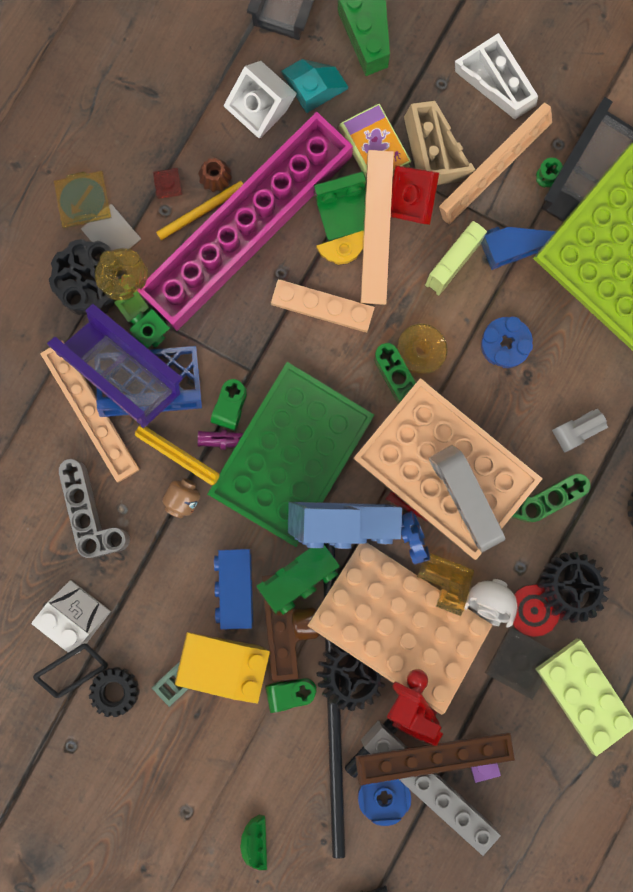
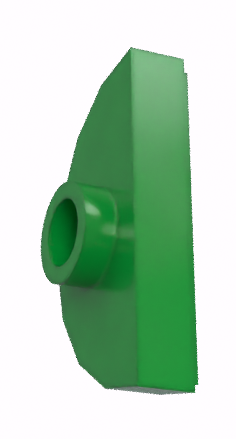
M260 814L252 818L245 826L240 845L242 858L245 863L256 870H267L265 816Z

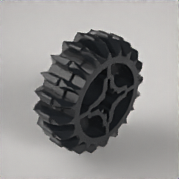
M565 552L560 554V557H553L551 563L544 566L547 572L541 573L540 577L545 582L539 583L538 587L544 589L545 592L541 593L539 597L547 598L548 601L544 607H553L551 615L556 616L560 614V620L566 621L569 619L571 623H577L578 620L586 622L588 617L595 618L597 616L596 611L604 609L601 602H607L609 598L603 592L609 591L610 588L604 586L603 582L607 581L608 577H601L600 573L604 568H595L596 560L588 561L586 554L579 556L578 552H572L570 555ZM567 567L564 581L558 582L561 571ZM570 584H571L573 587L581 588V589H580V590H576L575 588H572L571 586H566V585H570ZM589 592L587 602L580 608V602H583V595ZM560 593L564 596L565 601L560 596Z
M335 644L330 645L332 654L326 651L323 653L327 660L326 662H318V665L324 668L323 671L316 673L318 677L323 678L318 683V687L325 688L322 692L323 697H330L329 703L332 705L337 704L339 709L344 710L347 706L349 711H354L356 706L358 709H365V702L370 705L374 704L372 695L376 697L381 696L377 689L378 687H385V683L380 682L381 677L384 678V676L369 666V675L365 674L363 670L364 663L354 656L352 658L349 657L345 665H337L349 653ZM343 670L353 671L360 678L348 677L349 674L343 673ZM335 673L340 677L339 687H341V691L338 690L335 684ZM366 683L361 691L351 695L359 684Z

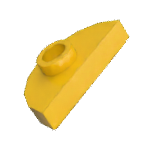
M364 230L317 245L316 248L321 257L328 261L334 262L337 265L348 264L357 259L363 250Z

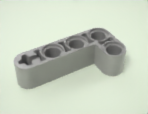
M451 445L429 457L435 473L444 482L480 552L483 553L505 541L503 531L463 453Z
M73 459L63 461L59 467V476L79 554L86 558H93L126 549L130 543V536L127 531L121 528H109L106 530L101 528L86 466L82 462ZM72 467L78 468V471L74 473V476L69 475V472L72 471ZM81 489L84 492V500L77 503L74 500V494L77 490ZM85 514L90 517L91 521L87 528H83L80 524V519ZM116 532L122 537V542L117 547L111 543V536ZM90 539H93L97 544V548L93 553H89L86 549V543Z

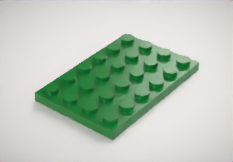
M286 362L221 470L219 479L216 484L212 485L207 495L297 547L298 540H295V537L288 533L289 502L323 503L374 414L289 362Z

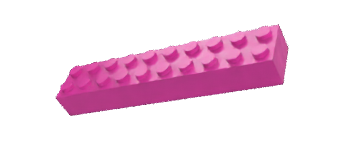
M316 112L136 290L148 304L178 331L314 196V185L328 182L352 158L353 145Z

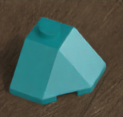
M301 59L281 71L288 85L297 93L296 98L306 113L348 90V85L335 66Z

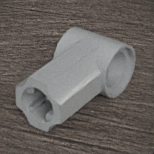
M597 408L575 421L570 420L553 429L552 432L565 453L581 445L589 437L605 430L608 426L603 413Z

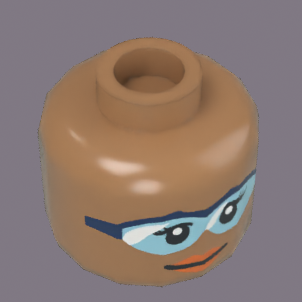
M183 478L182 481H172L162 500L166 507L165 511L177 518L191 515L201 496L200 492L195 488L196 483L186 478Z

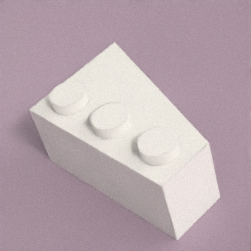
M499 33L455 61V72L513 119H517L537 106V93Z

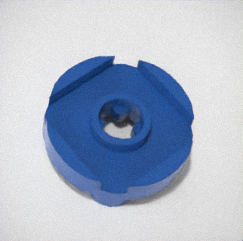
M501 317L492 321L486 327L482 335L481 350L484 357L493 365L496 364L502 368H513L520 365L532 351V335L529 328L519 318ZM506 336L512 339L511 349L500 345L503 341L502 337Z
M413 511L402 514L401 535L405 543L409 542L411 548L409 553L413 563L418 564L430 560L428 546L423 547L425 545V536L416 515L413 514Z
M399 779L361 785L358 791L359 807L362 813L376 825H394L401 820L410 808V789ZM381 791H386L387 794L392 795V798L387 800V804H382L381 800H377V795H381Z

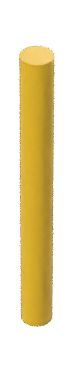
M242 181L237 182L158 230L156 233L162 241L226 202L243 185Z

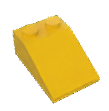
M187 632L175 685L233 700L258 704L270 651L259 645Z

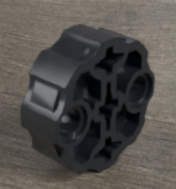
M79 239L70 242L66 249L57 252L53 257L49 284L52 292L71 312L77 315L87 314L86 309L94 304L106 314L109 308L115 304L114 302L125 295L126 269L107 244L101 241L90 242ZM106 252V257L103 260L96 261L95 258L98 253ZM64 265H71L69 269L63 268ZM80 274L87 277L92 276L97 282L89 279L84 280ZM113 287L115 288V290H114L113 292H111V291L106 292V289H107V288H111V289H112ZM93 289L98 291L100 299H97V293L94 292ZM76 295H81V301L76 305H71L72 298Z

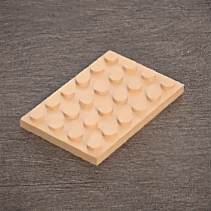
M420 378L353 459L465 553L476 560L481 555V552L474 543L444 482L435 473L429 457L451 445L458 448L467 459L501 529L536 488L542 478Z
M369 543L357 546L307 626L393 683L398 682L409 688L407 684L409 672L414 669L423 670L428 676V685L422 695L430 708L442 715L450 705L492 624L468 608L465 610L462 604Z

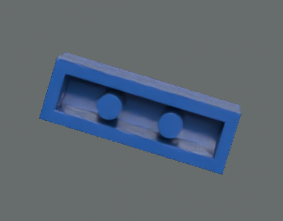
M251 549L218 550V555L214 556V570L219 571V581L215 582V597L220 598V608L215 609V621L220 623V629L253 628Z

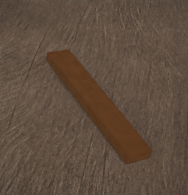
M511 733L438 743L437 746L429 744L355 756L359 785L515 760Z

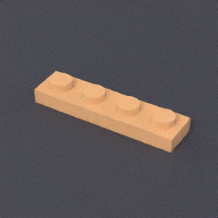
M279 279L271 301L273 306L366 333L368 332L375 308Z

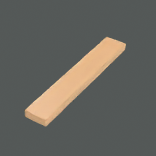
M543 103L439 206L442 219L446 223L451 224L552 124L551 106Z
M368 150L360 298V303L386 305L394 156L392 151Z
M48 348L40 353L116 482L119 483L139 471L140 468L110 418L99 416L96 403L97 396L86 378L62 357L60 358L52 348Z

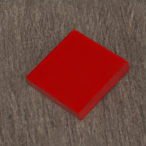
M395 165L392 182L391 217L430 225L439 172Z

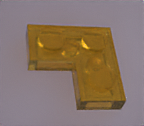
M430 553L431 559L421 563L417 577L441 586L436 607L461 616L465 608L474 570Z

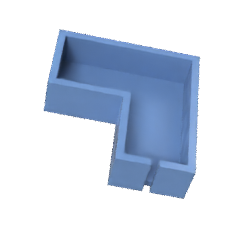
M289 502L288 533L295 537L294 539L298 540V542L307 545L308 548H324V543H329L334 548L350 549L351 544H366L367 539L377 541L378 544H393V539H401L402 507L391 504Z

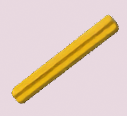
M139 425L135 431V436L210 485L216 484L220 474L148 427L143 429Z

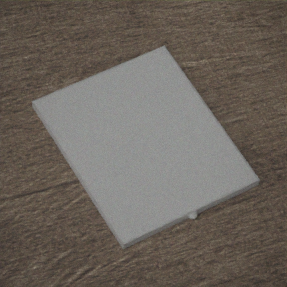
M112 204L81 228L91 242L101 241L107 244L117 258L121 257L141 240L139 235ZM101 252L106 257V252Z

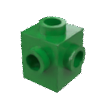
M152 307L145 314L140 311L130 320L133 325L129 330L132 332L131 335L148 349L151 345L154 348L157 347L166 338L163 334L170 329V326ZM150 326L153 330L147 333L143 328Z

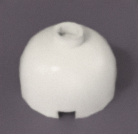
M499 579L478 582L470 589L463 603L465 610L469 607L475 614L498 627L501 622L507 623L506 627L512 626L518 609L514 593L507 588L508 585L504 581Z

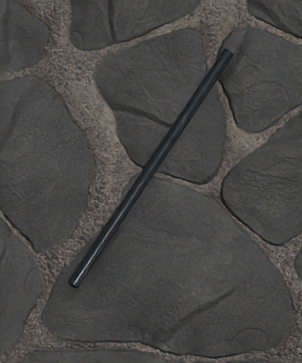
M324 543L328 551L335 559L334 546L329 545V543ZM336 577L326 584L323 581L324 598L336 581ZM325 638L326 652L332 654L330 645L334 643ZM335 673V684L340 691L339 675ZM327 697L332 857L341 859L346 857L341 709L338 708L337 704H330V697Z

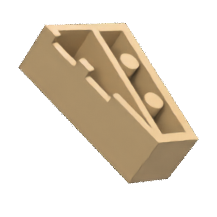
M436 101L411 104L404 116L415 169L439 172L437 185L465 181L475 171V168L463 154V147L460 142L457 143L450 131L451 127Z

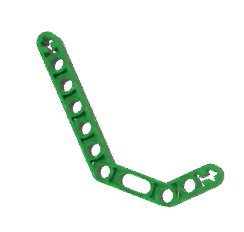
M384 343L377 348L374 361L397 404H399L416 382L397 348L390 343ZM382 352H385V354L391 353L390 363L394 367L388 372L390 364L387 359H381ZM394 373L403 374L405 382L400 385L394 383L392 375ZM583 474L568 476L537 494L527 497L511 518L523 522L540 521L585 496L590 490V481ZM574 482H579L580 486H578L577 490L569 491L568 493L564 490L573 486ZM551 491L555 492L559 497L556 505H552L548 500V495ZM528 504H533L536 507L537 512L533 518L528 517L525 512Z

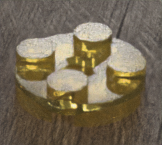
M125 248L102 253L95 271L97 286L114 300H127L133 297V293L137 292L138 289L142 290L148 277L147 267L139 254ZM122 269L127 272L126 275H122L121 279H118L116 276L118 271Z

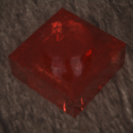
M178 168L153 172L158 199L182 195Z

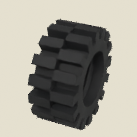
M120 667L106 669L96 676L89 688L91 690L89 699L93 701L91 703L92 707L98 709L96 712L99 714L104 713L105 717H118L128 712L137 702V695H139V689H137L139 684L138 681L134 680L135 676L129 674L127 669L124 668L122 670ZM110 682H117L124 689V696L118 702H112L105 696V688Z

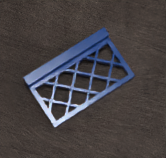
M196 346L150 350L157 357L163 356L167 359L169 367L173 364L181 370L180 376L182 379L187 375L195 382V389L184 390L179 386L180 395L162 412L202 408ZM121 352L97 354L94 357L95 371L101 375L104 373L101 370V361H113L115 363L117 358L123 356ZM192 354V362L186 369L176 362L180 355ZM126 358L123 364L118 365L105 378L108 382L115 385L121 393L124 392L128 399L145 412L165 392H158L152 387L156 383L153 379L149 384L139 377L142 373L140 368L135 373L128 369L125 364L129 359ZM192 368L194 371V375L189 372ZM121 369L131 376L123 386L113 379ZM135 379L145 387L140 394H131L126 390ZM96 387L97 411L100 417L129 415L109 397H103V392Z

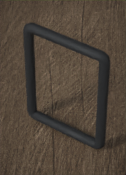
M84 643L35 673L33 679L53 697L61 698L104 671L108 664L88 644ZM83 649L89 652L102 665L59 693L40 678V676Z

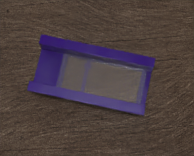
M92 304L86 309L89 323L67 342L62 343L57 337H54L47 344L60 358L62 357L135 419L144 429L180 395L179 383L182 381V377L97 306Z

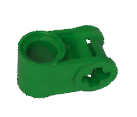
M230 379L223 384L218 401L212 412L211 423L234 431L237 429L247 396L246 388L239 380ZM235 386H237V389L240 391V394H235L232 398V395L228 391L229 389H234Z
M302 678L266 685L265 690L270 713L310 704L317 692L315 683L311 679ZM302 685H305L307 690H311L307 697H304L302 693H298Z

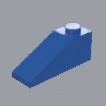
M495 227L487 231L481 245L490 268L493 270L538 253L555 231L506 227L500 230V227Z

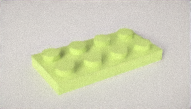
M576 638L535 668L591 753L596 757L633 729L632 716L580 639Z

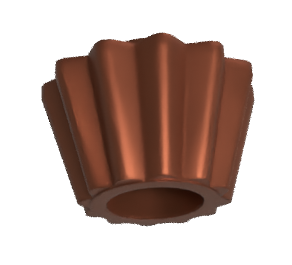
M209 158L206 162H203L198 172L200 176L199 183L204 185L205 190L210 189L213 193L217 190L221 192L224 187L229 186V181L232 179L230 175L231 168L222 160Z

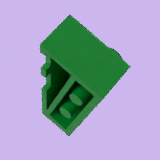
M338 0V14L365 76L388 68L390 47L386 0Z
M325 545L324 548H309L286 567H282L275 572V575L265 582L262 581L256 587L275 614L281 612L284 615L296 606L293 601L302 596L306 599L317 590L314 586L323 580L326 584L338 574L335 570L340 566Z

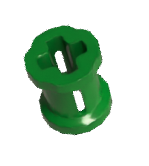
M556 158L545 159L536 173V182L541 187H551L563 167L562 163Z

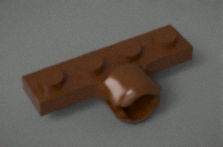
M273 575L262 576V581L265 582ZM264 599L272 681L299 679L296 644L300 640L316 639L320 636L319 633L307 626L317 610L314 608H292L284 615L281 612L275 614Z

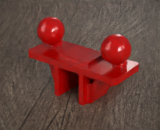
M414 669L407 675L409 688L394 682L392 687L398 694V698L388 713L387 718L394 721L393 727L415 739L437 746L443 735L440 732L442 727L439 726L440 722L436 718L437 711L430 708L422 695L428 685V676L423 670Z

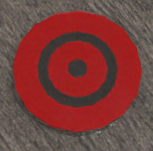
M535 584L522 586L514 593L518 609L513 626L522 634L532 637L543 636L552 631L558 623L560 614L556 616L551 615L553 607H544L548 600L539 596L545 591Z

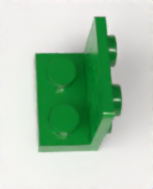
M363 172L314 185V196L328 241L364 231L366 180Z

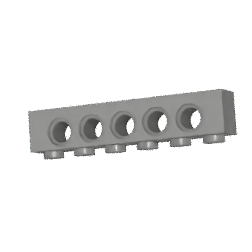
M379 720L361 739L364 748L370 754L408 748ZM437 773L399 779L482 856L501 836L490 821Z

